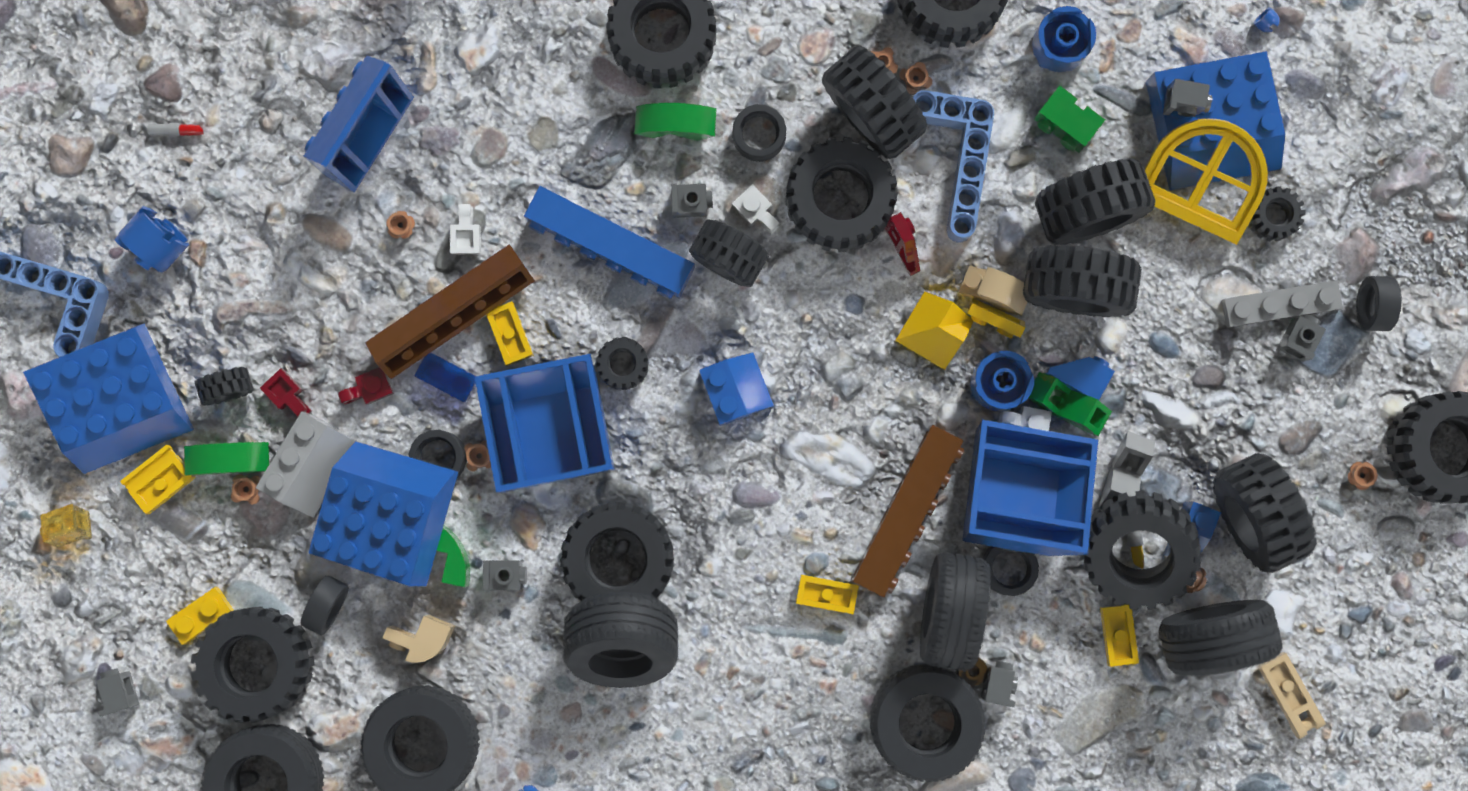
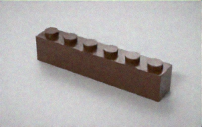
M509 244L366 341L365 344L376 364L391 380L525 289L535 280Z
M933 424L928 427L850 581L881 597H885L886 593L892 594L899 580L895 577L899 567H906L912 555L908 551L912 542H918L924 532L925 527L921 524L926 514L931 516L938 504V501L934 498L939 488L941 490L946 488L951 478L948 471L952 463L957 465L963 455L964 449L961 448L964 440Z

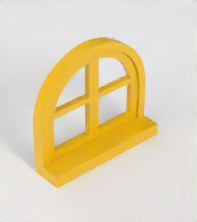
M1212 118L1190 121L1173 129L1156 146L1144 168L1156 200L1154 207L1236 245L1263 199L1268 179L1266 159L1255 139L1236 124ZM1205 134L1222 136L1207 165L1174 151L1182 142L1195 136ZM1232 141L1242 148L1249 160L1251 167L1250 185L1217 171ZM1169 155L1203 171L1188 200L1154 185ZM1213 176L1248 191L1233 220L1198 205Z

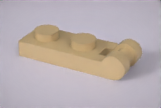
M1281 652L1275 659L1257 666L1287 718L1292 732L1298 739L1307 736V731L1313 728L1319 729L1325 725L1321 713L1287 653ZM1306 711L1307 718L1301 721L1298 715Z

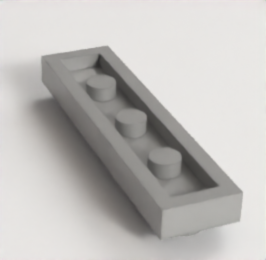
M1338 280L1221 300L1227 328L1343 308Z

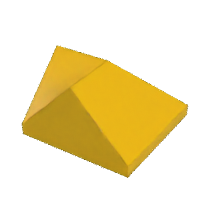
M924 291L895 341L945 370L963 344L974 321L954 302Z

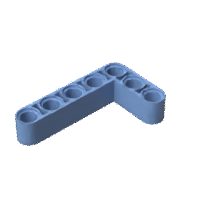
M922 90L917 92L913 98L916 103L923 101L929 105L930 110L923 112V116L927 120L926 123L962 130L946 228L947 235L952 241L962 243L969 239L977 225L994 120V109L985 100ZM947 106L954 107L958 112V116H948L944 108ZM973 112H982L986 117V121L979 122L975 120ZM975 138L980 141L981 149H972L968 144V140ZM966 166L973 167L977 172V176L974 178L966 176L963 168ZM968 194L972 198V205H963L959 200V195ZM957 221L964 222L968 227V232L965 234L958 233L954 228V223Z
M0 251L1 280L68 299L53 344V349L57 356L61 357L68 354V347L73 341L76 343L75 351L94 343L109 297L108 288L103 283ZM11 262V270L5 274V267ZM36 270H39V277L33 282L32 275ZM66 278L67 285L60 291L59 284L61 280ZM94 286V294L88 299L86 295L87 290ZM84 313L85 322L83 325L78 326V318Z

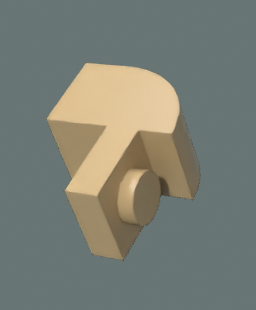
M973 266L968 267L959 293L963 296L986 301L1001 311L1022 316L1027 304L1023 296V281L990 267L987 270Z
M426 615L423 616L416 635L392 625L386 628L383 639L390 641L389 646L396 650L405 652L406 648L410 649L405 661L419 663L430 660L443 652L450 641L456 625L434 616Z

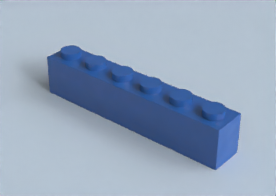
M539 186L524 214L526 221L529 222L528 227L540 234H544L547 231L555 235L554 240L563 246L569 247L570 244L581 248L579 253L592 260L598 257L606 261L605 266L617 273L624 270L632 274L631 279L643 286L650 283L658 287L656 292L669 299H672L673 295L678 298L681 297L695 269V263L542 186Z

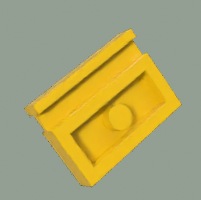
M165 445L120 481L122 485H125L128 493L145 514H151L196 478L194 475L185 476L184 462L172 450L171 445Z

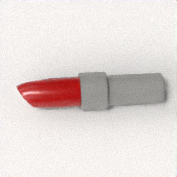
M169 123L148 124L147 126L148 135L182 137L204 134L200 125Z

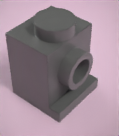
M1174 79L1167 86L1163 115L1168 116L1173 111H1177L1178 115L1183 117H1195L1201 112L1208 113L1212 104V95H1209L1210 85Z
M671 184L673 218L707 217V208H713L712 191H706V184ZM688 195H696L698 197L697 201L694 203L688 202Z
M1305 314L1303 317L1292 318L1277 349L1301 362L1311 360L1315 356L1314 352L1326 329L1319 326L1321 321L1312 315ZM1304 331L1310 334L1307 340L1303 337Z
M522 560L483 561V590H522V584L527 583V567L522 566ZM502 570L509 572L510 576L507 581H502L499 577Z
M997 660L995 665L987 664L988 674L983 683L981 694L983 701L1015 707V701L1010 699L1011 694L1016 693L1018 677L1014 676V664Z
M118 668L100 673L101 679L96 681L98 686L96 688V696L104 707V710L99 711L100 717L140 705L130 671L119 673Z

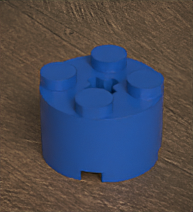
M1062 6L1055 8L1044 17L1035 31L1032 40L1033 53L1040 67L1053 72H1068L1079 67L1089 55L1096 42V28L1093 21L1082 13L1083 11L1076 7Z
M142 206L121 229L115 241L125 250L132 251L136 255L134 260L146 270L153 267L158 272L163 273L185 251L189 243H185L187 241L185 235L169 220L165 218L162 221L155 218L156 211Z
M1012 351L995 352L982 359L973 369L970 379L971 393L976 401L988 410L996 412L1008 411L1021 405L1029 398L1034 387V376L1028 362L1021 355ZM1003 375L1004 382L1008 384L1003 387H999V382L996 380V378Z

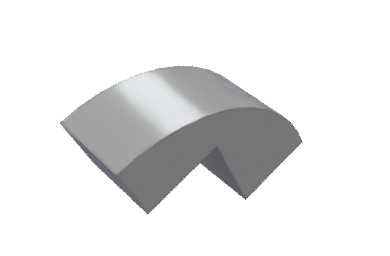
M1127 431L1107 475L1101 496L1100 509H1103V503L1109 499H1112L1113 502L1118 501L1119 494L1127 492L1128 497L1136 496L1135 491H1140L1141 475L1154 456V440Z

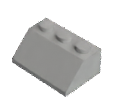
M301 411L257 484L256 489L282 504L315 518L321 509L332 467L356 440L312 414Z

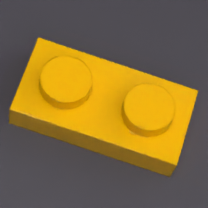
M972 298L968 306L967 314L971 315V320L983 326L989 323L997 327V332L1006 337L1012 338L1015 335L1021 338L1026 328L1025 321L977 299Z
M513 301L500 305L486 314L506 366L534 356Z
M801 574L796 604L854 614L859 585Z
M214 587L166 620L181 645H185L203 633L210 623L217 622L218 617L225 613L233 612L234 609L220 588Z
M1129 604L1100 607L1107 666L1139 664L1132 609H1129Z

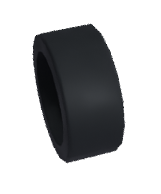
M755 104L746 107L738 113L733 123L732 139L735 148L743 157L750 161L763 162L774 158L780 153L785 144L787 128L784 118L776 109L769 105ZM765 117L774 124L776 138L768 148L754 149L744 141L742 135L743 127L751 118Z
M1368 276L1362 281L1356 299V314L1359 325L1365 331H1391L1396 326L1400 317L1402 306L1400 286L1393 277Z
M440 429L428 430L420 434L413 441L408 456L421 460L422 450L428 443L435 440L447 442L455 453V460L450 469L458 471L457 478L464 471L467 462L464 445L454 434Z
M991 546L983 556V559L990 567V589L998 594L1007 596L1024 594L1034 586L1038 578L1039 564L1034 553ZM1005 551H1015L1020 554L1027 566L1026 575L1023 580L1011 586L1000 583L995 578L992 570L995 558Z
M329 575L325 576L316 586L305 606L300 621L301 626L319 635H324L334 623L345 602L349 590L348 584Z

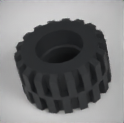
M709 219L705 221L689 249L690 254L697 262L719 276L744 287L753 286L769 257L765 248L751 237L723 222Z

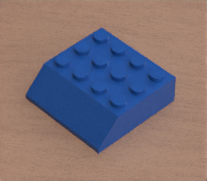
M1267 51L1154 72L1146 80L1158 142L1173 129L1190 121L1210 118L1225 120L1241 127L1255 139L1263 151L1268 172L1282 169L1286 134ZM1174 79L1209 84V95H1212V104L1209 112H1201L1195 117H1183L1178 115L1177 111H1173L1168 116L1163 115L1167 86ZM1213 134L1195 136L1182 142L1174 151L1207 165L1222 136ZM1232 141L1217 171L1235 179L1251 176V167L1245 152L1238 144ZM1170 155L1164 163L1169 191L1196 186L1203 173L1202 170ZM1213 176L1210 183L1220 182L1224 180Z
M367 55L363 62H358L352 72L353 78L347 87L344 86L339 91L336 105L331 112L328 111L322 118L319 132L308 140L305 146V154L303 155L325 176L353 193L359 187L414 99V96L391 64Z
M145 323L23 372L62 454L83 474L194 430Z
M591 354L475 376L496 493H505L615 471L599 385Z
M982 420L975 430L962 541L1045 556L1087 555L1099 440Z
M355 441L332 467L308 553L403 585L427 586L458 471Z

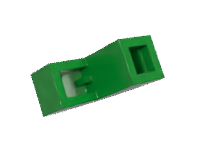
M687 103L636 106L635 134L652 139L671 134L695 141L715 137L717 108Z
M1039 372L1036 376L1032 393L1028 398L1044 410L1051 411L1052 415L1095 436H1099L1112 413L1098 399L1073 391L1058 378Z
M269 442L184 446L185 476L265 472L269 466Z
M444 525L437 551L448 553L442 583L468 587L470 584L468 555L459 538Z

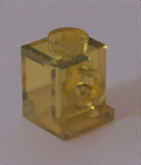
M69 504L40 515V534L44 543L58 548L81 539L88 540L92 538L89 511L76 505Z

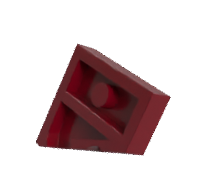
M900 212L889 219L885 230L909 276H912L921 271L915 237L913 235L916 231L911 220L908 217L904 218Z

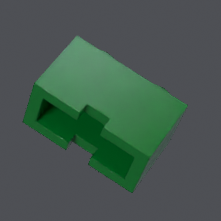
M1059 85L1034 120L1038 122L1037 125L1042 131L1047 134L1052 133L1058 137L1060 143L1070 151L1075 150L1080 153L1106 119L1088 106L1084 110L1075 104L1078 99Z

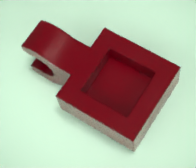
M380 367L354 377L357 386L338 392L341 403H344V405L363 398L366 405H369L394 394L387 375Z
M282 368L260 387L278 409L283 410L288 405L297 416L300 415L301 411L309 414L312 412L308 405L298 397L303 389Z

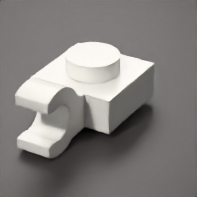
M753 184L732 203L733 208L751 226L758 221L771 235L780 228V223L768 213L772 208V204Z
M459 204V225H450V254L481 255V226L479 224H472L473 206L470 204Z
M1023 406L1021 407L1020 414L1010 411L1000 412L998 422L1049 431L1052 412Z

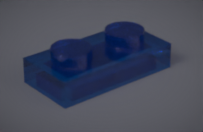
M429 353L423 358L414 377L466 404L476 388L475 375L433 353Z

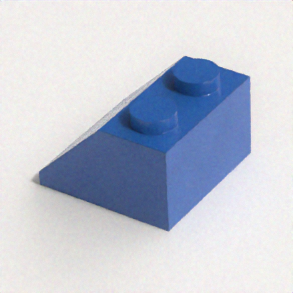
M753 352L699 369L719 426L774 406Z

